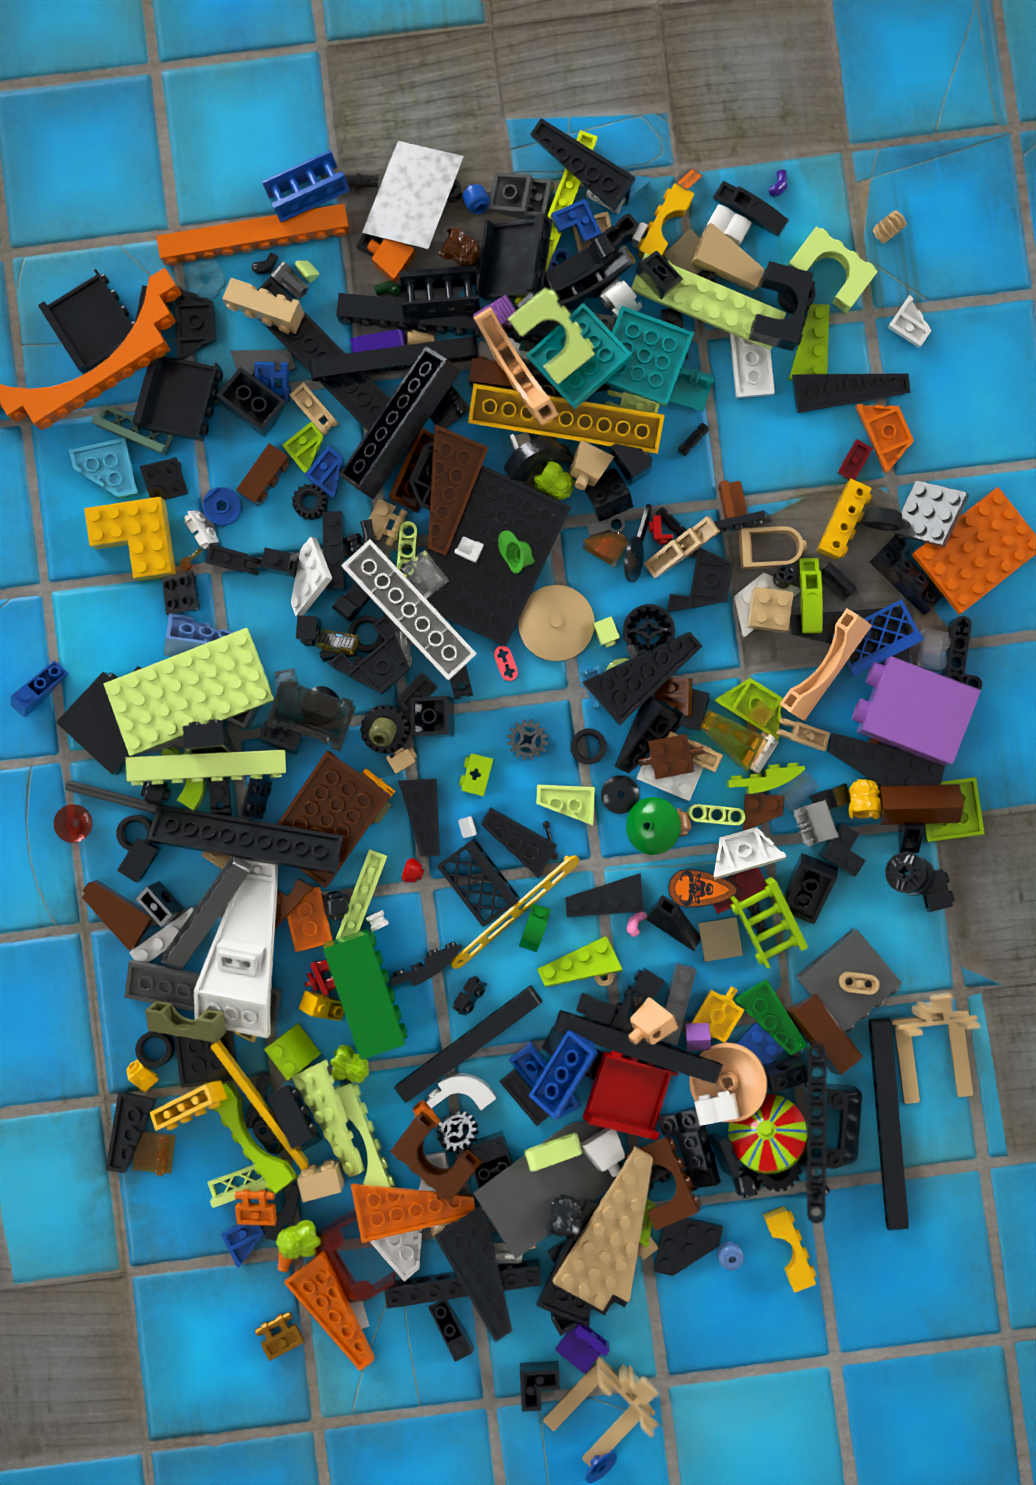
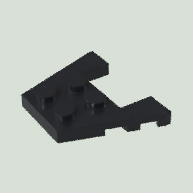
M701 547L688 556V558L696 559L690 596L670 594L667 612L727 603L734 564Z
M386 614L372 625L385 641L361 662L354 666L342 652L329 662L332 668L380 695L410 671L409 664Z

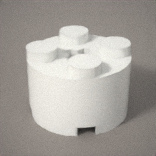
M620 277L600 292L602 305L607 310L609 308L612 310V316H614L615 320H617L622 306L637 312L642 308L641 302L636 303L634 300L637 297L624 280L621 281Z

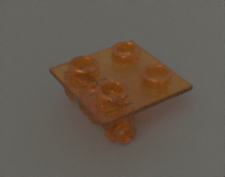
M144 1131L134 1153L133 1170L156 1172V1176H163L164 1173L171 1174L176 1135Z

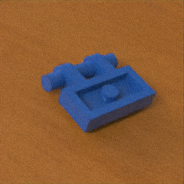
M255 362V378L277 395H282V399L286 402L290 401L291 387L288 380L290 377L288 363L281 362L280 370H275V362ZM276 378H281V387H276Z

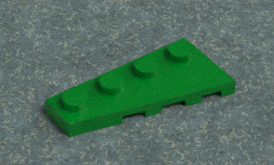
M767 979L762 980L733 998L790 1055L807 1046Z

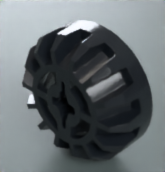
M645 604L633 609L626 617L622 628L623 639L627 646L633 644L638 655L674 639L675 625L671 615L662 607L653 604ZM646 619V622L641 627L635 628L639 621ZM649 619H652L655 622H657L659 626H656L655 623L650 622ZM647 626L650 630L654 631L651 632L650 636L647 635V632L643 631ZM656 635H660L658 641L650 645L649 640L653 639ZM635 636H640L646 640V645L640 643Z

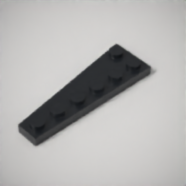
M542 118L530 134L531 138L614 212L636 180L635 176Z
M908 373L792 375L796 413L910 393Z

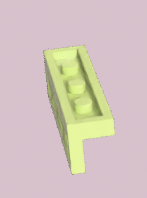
M281 1154L275 1156L278 1159H282ZM254 1164L210 1180L207 1183L212 1194L211 1206L215 1208L236 1200V1191H243V1189L260 1191L267 1188L265 1185L266 1180L263 1176L257 1180L250 1177L251 1171L254 1170ZM239 1175L245 1178L243 1185L237 1186L231 1183L235 1176ZM221 1182L227 1185L225 1192L217 1194L214 1184Z

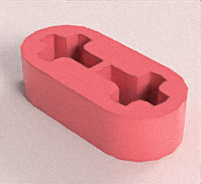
M499 646L494 652V657L500 674L505 681H513L518 675L513 656L508 647ZM500 650L508 652V655H506L507 662L505 663L501 657H497L500 654ZM505 665H509L510 670L514 669L513 677L509 678L508 675H504L506 672Z

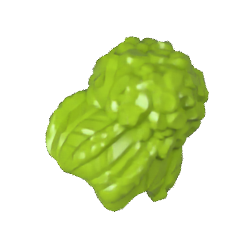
M554 460L545 461L547 466L540 475L534 478L536 482L534 488L541 493L550 495L555 500L561 501L569 498L573 491L575 480H573L569 473L563 472L562 467Z
M340 1045L333 1052L335 1057L330 1060V1064L333 1066L330 1075L333 1076L334 1080L338 1081L345 1079L347 1081L350 1080L352 1083L364 1082V1079L369 1075L368 1060H360L359 1055L354 1052L352 1047Z
M303 1220L296 1226L283 1229L278 1235V1240H276V1245L282 1256L289 1259H297L300 1255L303 1257L313 1256L316 1254L314 1248L321 1243V1239L316 1235V1228L310 1220Z

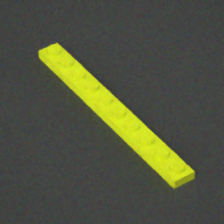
M580 130L576 140L593 150L598 137ZM566 168L549 210V218H551L553 212L573 204L581 184ZM553 222L545 272L548 270L552 255L562 232L558 233ZM525 297L516 298L514 305L518 306L517 304Z

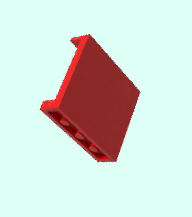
M613 1050L611 1052L604 1051L582 1118L591 1125L658 1140L660 1133L655 1130V1126L671 1076H678L679 1073L631 1056H623L622 1053Z

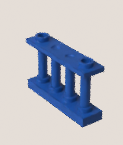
M331 150L261 181L268 197L272 198L275 196L277 200L272 205L280 222L286 221L350 191L343 172L341 171L336 174L333 170L337 168V164ZM327 173L329 177L318 182L316 177ZM310 181L311 186L300 189V184ZM292 188L294 193L283 197L282 192Z

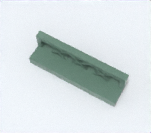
M107 405L103 406L99 417L94 415L91 421L95 426L122 438L125 437L131 442L164 456L167 455L174 439L173 435L159 432L154 434L153 431H150V436L144 437L139 434L138 430L140 428L133 422V428H123L121 422L125 420L132 422L133 417ZM107 411L114 413L115 421L110 422L104 419ZM163 434L168 439L165 445L158 443L155 437Z

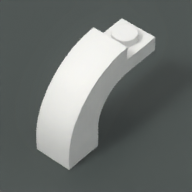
M456 1073L443 1077L438 1081V1086L441 1089L435 1088L428 1094L427 1104L432 1108L447 1096L454 1093H462L471 1097L479 1109L482 1110L497 1099V1094L483 1079L472 1074Z

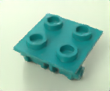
M682 366L669 402L704 412L715 375Z

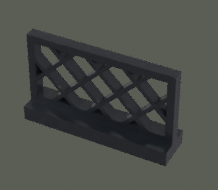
M473 838L437 866L482 927H485L521 899L476 838ZM465 849L471 855L470 862L460 861V854ZM448 862L456 863L455 874L448 873L443 866ZM459 864L470 865L468 876L458 874ZM472 866L482 869V878L471 876ZM458 877L468 879L467 889L459 888L457 885ZM471 879L481 881L480 891L470 890ZM484 881L491 882L494 885L493 893L483 892ZM469 893L480 894L478 904H473L468 900ZM482 895L493 896L492 906L481 905ZM495 898H504L507 905L503 908L494 907ZM481 908L491 909L490 918L486 921L480 915Z

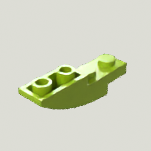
M799 558L802 633H822L823 601L818 558Z
M787 763L785 768H780V764L768 765V769H763L764 777L761 776V773L750 774V778L742 779V775L731 776V780H726V788L746 786V794L771 790L797 777L805 770V766H799V763Z

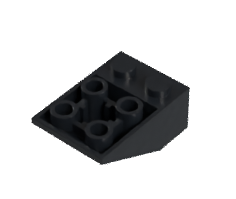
M503 1131L479 1138L477 1142L472 1141V1148L466 1147V1149L482 1161L474 1171L478 1188L513 1164Z

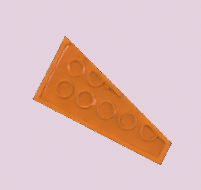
M351 1184L362 1243L454 1222L475 1209L473 1195L457 1194L449 1202L436 1191Z
M323 1250L284 1281V1284L356 1368L361 1371L373 1362L375 1356Z

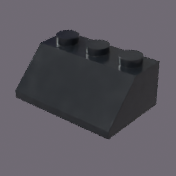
M242 367L235 372L216 395L222 406L264 438L277 423L286 404L284 399Z

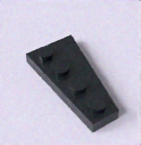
M437 779L398 780L420 856H440Z

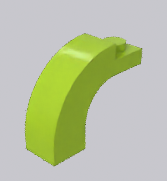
M173 746L171 748L164 747L160 754L164 756L180 755L182 751ZM184 751V753H183L182 755H188V754H190V753L187 752V751ZM203 778V782H192L191 779H186L185 787L177 801L192 810H198L206 794L207 778Z

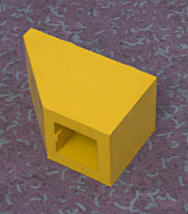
M304 991L299 1006L301 1011L312 1017L336 1021L342 1020L344 1010L340 1000L327 995L323 996L321 993Z

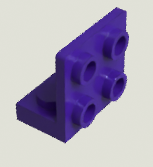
M577 1323V1327L567 1332L555 1347V1351L585 1374L600 1354L606 1357L610 1347L609 1342L592 1328Z

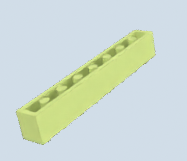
M285 750L126 758L127 782H131V786L143 785V781H151L152 784H164L163 780H171L172 783H184L183 779H191L192 782H203V778H211V781H223V777H231V780H243V776L262 779V775H270V778H281L282 774L286 773Z

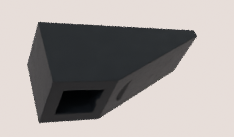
M662 895L652 906L646 920L692 951H695L700 941L699 933L679 905Z
M448 1300L438 1301L429 1306L428 1308L454 1361L457 1362L473 1353L475 1347Z

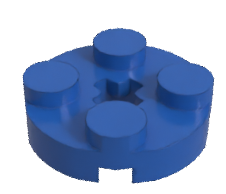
M213 488L204 497L203 512L206 518L213 524L222 527L230 525L239 518L242 512L241 500L230 488ZM226 502V510L218 511V504Z

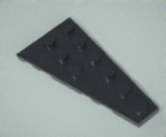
M687 632L581 683L618 725H621L703 646L691 632Z
M480 1205L435 1234L434 1237L494 1341L497 1342L513 1330L487 1214Z

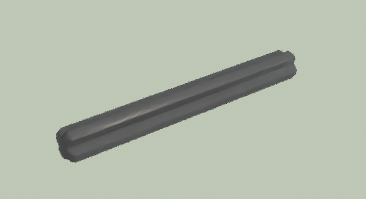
M68 780L65 786L67 791L154 814L158 806L145 802L143 799Z

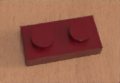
M856 439L837 474L847 480H856L873 448Z

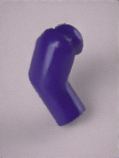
M786 170L777 171L778 182L769 188L770 196H780L787 189Z

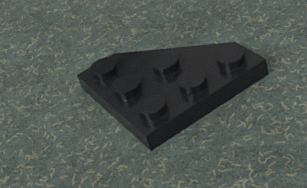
M687 1217L663 1227L654 1263V1272L674 1276L716 1249L720 1244L723 1226Z

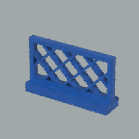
M902 599L864 618L866 621L871 620V628L882 630L880 640L876 641L868 638L871 631L870 628L866 637L863 638L865 642L862 650H854L861 653L859 660L851 664L848 659L846 664L851 675L855 676L870 668L874 662L880 663L924 640ZM898 605L903 610L901 619L890 616L892 608ZM889 610L888 615L882 614ZM878 615L887 618L884 628L873 625L874 619ZM889 618L900 621L897 632L886 629ZM902 622L910 624L914 632L909 635L899 633ZM885 632L896 635L893 643L886 644L882 642ZM867 640L878 643L876 652L868 653L864 651ZM880 645L886 646V647H884V648H882V649L879 650ZM863 653L868 655L862 658Z

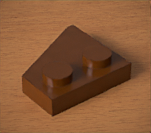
M669 678L655 691V698L665 701L669 706L680 710L686 716H692V678Z
M745 793L743 830L751 829L783 816L785 796Z

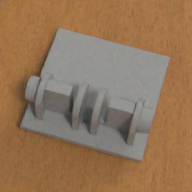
M825 800L793 810V817H795L797 824L799 823L797 828L800 827L801 829L799 833H802L803 844H806V847L814 845V843L839 837Z

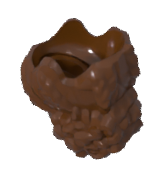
M448 228L447 232L449 235L442 246V251L439 249L437 251L439 256L446 260L456 261L459 266L475 264L481 254L477 241L470 239L458 228Z

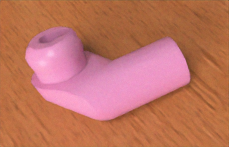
M645 912L636 913L629 918L626 930L632 937L639 935L640 930L637 927L642 920L647 918Z

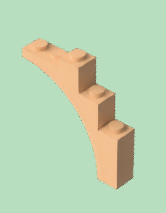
M489 307L475 316L474 320L490 347L489 349L497 364L504 370L512 387L519 393L528 411L541 425L556 417L558 413L551 399L542 390L523 363L493 310Z

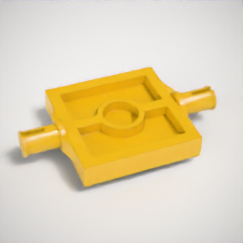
M731 986L725 996L710 989L691 1023H708L710 1037L717 1038L725 1043L744 1012V1009L736 1005L732 1000L738 990Z

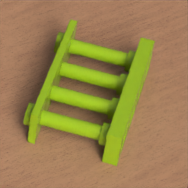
M772 877L765 879L767 884L765 890L741 902H738L734 896L730 897L733 903L730 905L735 915H739L757 951L755 957L760 965L763 964L767 969L770 968L767 961L770 957L792 946H797L801 951L808 948L776 880ZM768 896L770 898L773 897L775 903L772 907L749 919L746 918L743 909ZM776 913H781L783 917L781 923L755 936L751 928L752 925ZM783 930H789L791 936L788 940L765 952L762 951L759 945L760 942Z

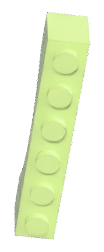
M348 1081L333 1087L334 1091L340 1096L346 1117L353 1122L365 1142L368 1166L363 1184L394 1188V1178L388 1174L386 1169L388 1168L387 1160L380 1153L382 1149L378 1138L375 1139L373 1134L375 1131L374 1125L371 1120L368 1121L366 1113H368L366 1104L360 1100L359 1095H361L358 1084Z

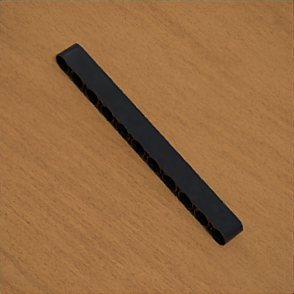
M889 1017L874 1018L868 1020L885 1223L888 1231L905 1230L909 1228L892 1025Z

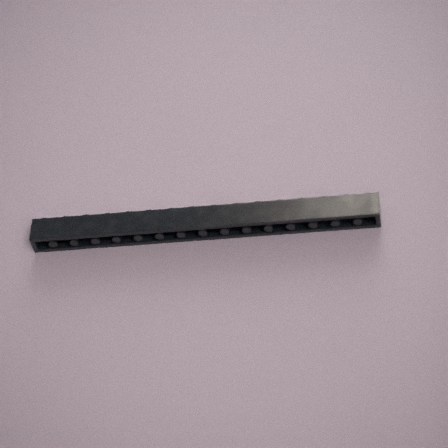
M346 293L338 294L336 316L338 321L345 325L360 323L361 326L365 327L379 325L380 328L384 329L397 327L399 330L406 331L410 328L420 332H428L430 330L438 334L450 332L457 336L470 334L476 338H484L474 321L473 315L475 313L404 319L402 302H408L406 299ZM553 319L541 321L523 336L519 335L513 326L510 328L506 326L503 330L507 337L514 339V342L529 340L531 343L539 344L561 323Z

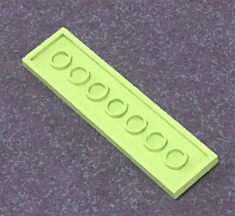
M645 253L643 259H645L646 257H648L649 254H646V253ZM672 264L670 265L682 276L683 280L662 300L636 274L631 287L634 293L769 350L773 346L748 339L752 322L756 314L775 319H784L786 312Z

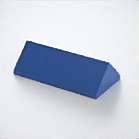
M568 1030L530 1092L529 1097L554 1120L558 1119L597 1054L595 1044Z
M532 1040L509 1059L510 1063L532 1089L549 1063ZM574 1092L558 1119L580 1108L581 1101Z

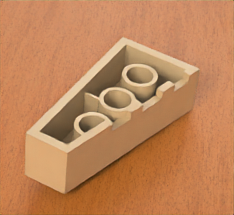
M234 278L230 279L222 297L226 308L229 310L244 312L243 314L250 319L256 317L263 324L270 327L275 325L286 334L290 332L296 334L305 314L298 300L293 299L290 302L285 296L280 294L274 297L266 289L260 288L257 291L253 285Z

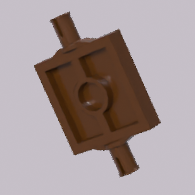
M687 734L648 741L650 755L649 757L638 758V761L641 762L639 766L651 764L654 769L655 778L660 779L694 772L693 756L705 753L703 746L692 748L688 742Z

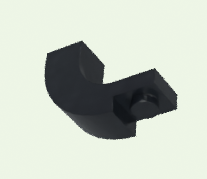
M543 436L532 439L516 449L507 460L504 470L510 479L527 482L532 471L539 464L550 460L571 464L574 457L569 451L570 449L564 444H559L555 437Z

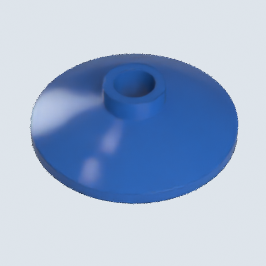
M610 1452L601 1457L599 1455L593 1457L590 1461L591 1466L585 1476L586 1482L593 1483L602 1478L617 1460L616 1453Z

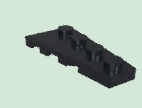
M490 807L481 823L489 833L500 841L539 879L558 844Z
M641 873L566 897L567 918L644 912Z
M122 1091L118 1093L105 1170L119 1173L127 1172L149 1120V1112L153 1110L157 1098Z

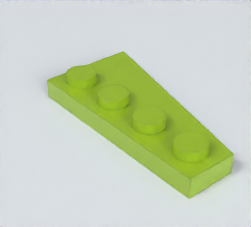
M812 304L809 307L806 323L802 329V340L800 345H798L788 380L793 381V374H827L828 304Z
M607 936L537 969L546 988L570 983L571 981H581L590 977H600L609 973L623 972Z

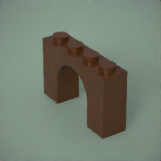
M421 1111L390 1152L394 1154L396 1159L407 1165L413 1173L420 1176L428 1186L434 1188L442 1198L451 1202L482 1161L466 1149L450 1168H438L431 1164L424 1154L423 1145L426 1137L437 1123Z
M666 1136L640 1147V1150L652 1156V1165H660L667 1168L676 1180V1192L672 1200L647 1211L655 1231L699 1213L702 1206L698 1195H694L692 1190L694 1187L690 1176L685 1174V1164L683 1159L679 1158L676 1153L677 1145L674 1139ZM631 1152L625 1154V1160L628 1159Z

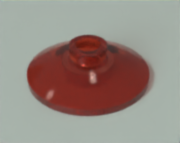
M77 804L66 805L55 815L54 830L58 837L66 842H80L92 830V817L83 806ZM74 820L78 821V825L76 827H74L72 824Z

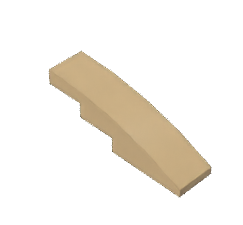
M706 516L676 540L670 541L648 559L644 565L653 578L656 579L717 535L720 530L710 516Z

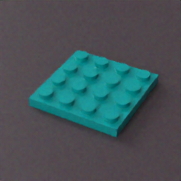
M584 303L570 314L571 316L568 318L572 323L576 322L582 330L580 334L584 340L588 338L593 344L594 348L592 351L595 354L560 383L557 384L543 366L559 354L565 346L566 332L561 324L526 354L529 361L574 410L633 358L632 353Z
M622 306L612 333L632 353L633 358L608 379L605 384L667 407L694 332Z

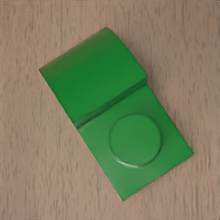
M532 904L519 947L534 952L538 951L551 909Z

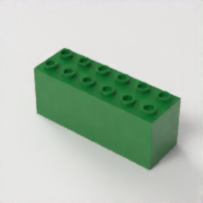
M369 928L325 942L323 946V951L360 1060L405 1045V1039L408 1038L405 1024L400 1023L402 1018L398 1004L394 1005L395 994L392 986L388 987L387 984L389 983L386 968L382 969L381 966L383 964L381 952L375 949V946H377L374 932L370 933Z

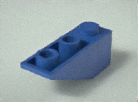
M54 660L11 695V706L25 718L50 695L68 675V672Z

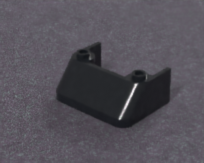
M806 1082V1083H803V1086H804L806 1089H807V1082ZM826 1083L829 1105L834 1109L840 1110L837 1148L826 1150V1168L836 1169L850 1165L857 1160L862 1093L857 1087L852 1085ZM814 1088L811 1092H822V1090ZM802 1155L800 1157L802 1165L807 1167V1155Z

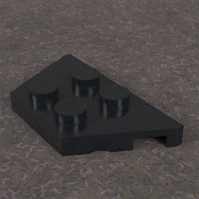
M178 287L182 294L175 300L178 359L183 360L216 341L215 310L212 300L199 297L193 292H188Z

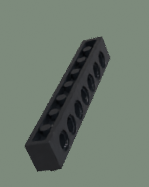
M539 1258L525 1260L522 1263L498 1264L504 1291L542 1285ZM454 1271L408 1278L405 1282L402 1279L387 1281L384 1288L387 1309L468 1297Z

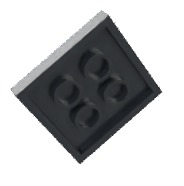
M226 1030L220 1041L237 1062L234 1032ZM174 1036L181 1088L205 1085L219 1080L221 1082L235 1081L211 1049L212 1042Z

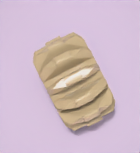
M893 211L873 228V232L881 243H886L904 229L907 222L902 214L898 211Z

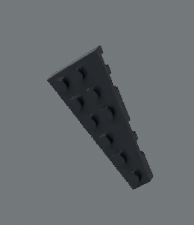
M883 608L851 611L864 619ZM892 608L890 616L901 619L903 614L902 608ZM889 610L882 614L888 615ZM845 611L823 613L822 633H802L801 614L791 615V635L831 645L833 641L832 635L835 633V624ZM878 615L875 617L873 625L884 628L887 618ZM889 618L886 629L897 632L900 621ZM902 622L899 633L908 635L906 623ZM871 628L868 638L879 641L882 630ZM885 632L882 642L891 644L894 642L896 635ZM864 639L861 640L856 649L862 650L865 642ZM867 640L864 651L868 653L876 652L878 643ZM880 645L879 650L882 649V648H884V647H886V646ZM909 648L892 657L910 663Z
M834 733L831 735L827 750L828 753L880 786L940 785L945 766L906 751Z
M586 1198L581 1208L582 1213L579 1217L581 1220L580 1234L577 1235L575 1240H570L569 1236L567 1237L536 1302L540 1308L587 1327L590 1325L589 1318L592 1304L555 1285L553 1279L600 1204L589 1198Z

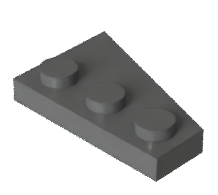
M230 350L236 370L242 367L253 377H255V362H275V370H280L281 362H287L290 372L297 370L289 350Z

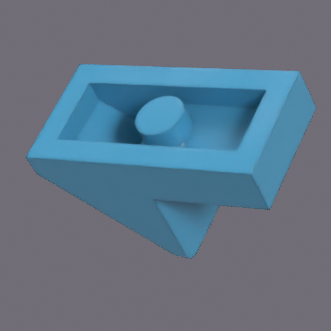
M635 176L636 180L629 189L628 204L649 188L650 177Z

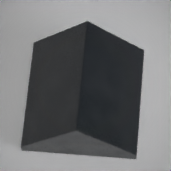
M658 251L643 259L635 271L661 300L683 280L682 276Z

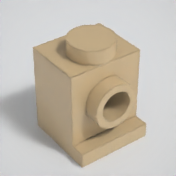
M410 747L406 750L403 748L393 753V758L390 755L386 757L395 774H398L416 763L414 758L417 755L413 748Z

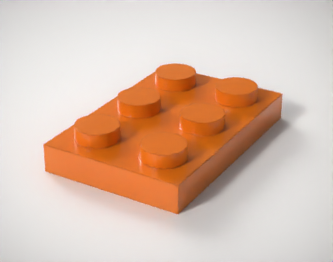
M320 886L315 887L311 893H308L303 898L304 900L287 917L295 952L323 946L325 942L333 940L328 917L324 914L323 895Z

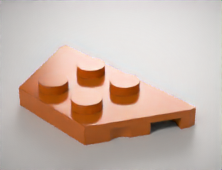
M858 404L855 406L881 467L884 473H887L914 442V439L899 406L884 407L883 405L865 406Z

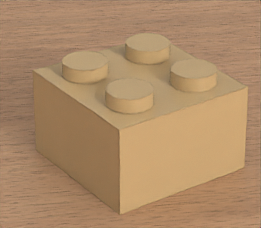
M754 587L751 590L746 628L780 633L787 632L789 630L794 592Z
M334 1159L325 1160L323 1164L317 1166L315 1163L309 1164L308 1167L301 1171L297 1178L303 1202L340 1193L346 1182L340 1161H334Z

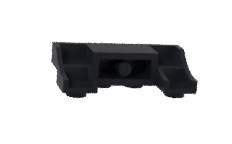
M895 534L869 563L912 605L925 615L943 597V594L932 580L904 555L909 546L902 538Z
M696 1107L660 1115L658 1119L663 1136L677 1134L686 1166L684 1171L686 1176H690L694 1187L692 1190L696 1191L701 1187L717 1186L721 1179L715 1162V1153L712 1151L710 1135L705 1125H699Z

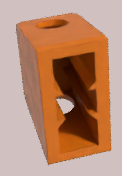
M372 239L367 246V250L374 254L372 257L373 265L390 281L396 284L400 280L399 272L405 271L415 257L414 248L389 239H384L381 244Z

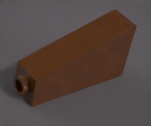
M100 881L88 882L83 889L84 895L82 899L128 950H134L154 919L145 909Z

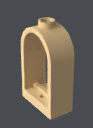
M791 527L745 528L738 532L741 570L779 568L782 565L790 566L799 559L802 552L807 550L806 540H803L799 532ZM782 533L789 535L795 541L796 554L791 560L752 561L751 535Z

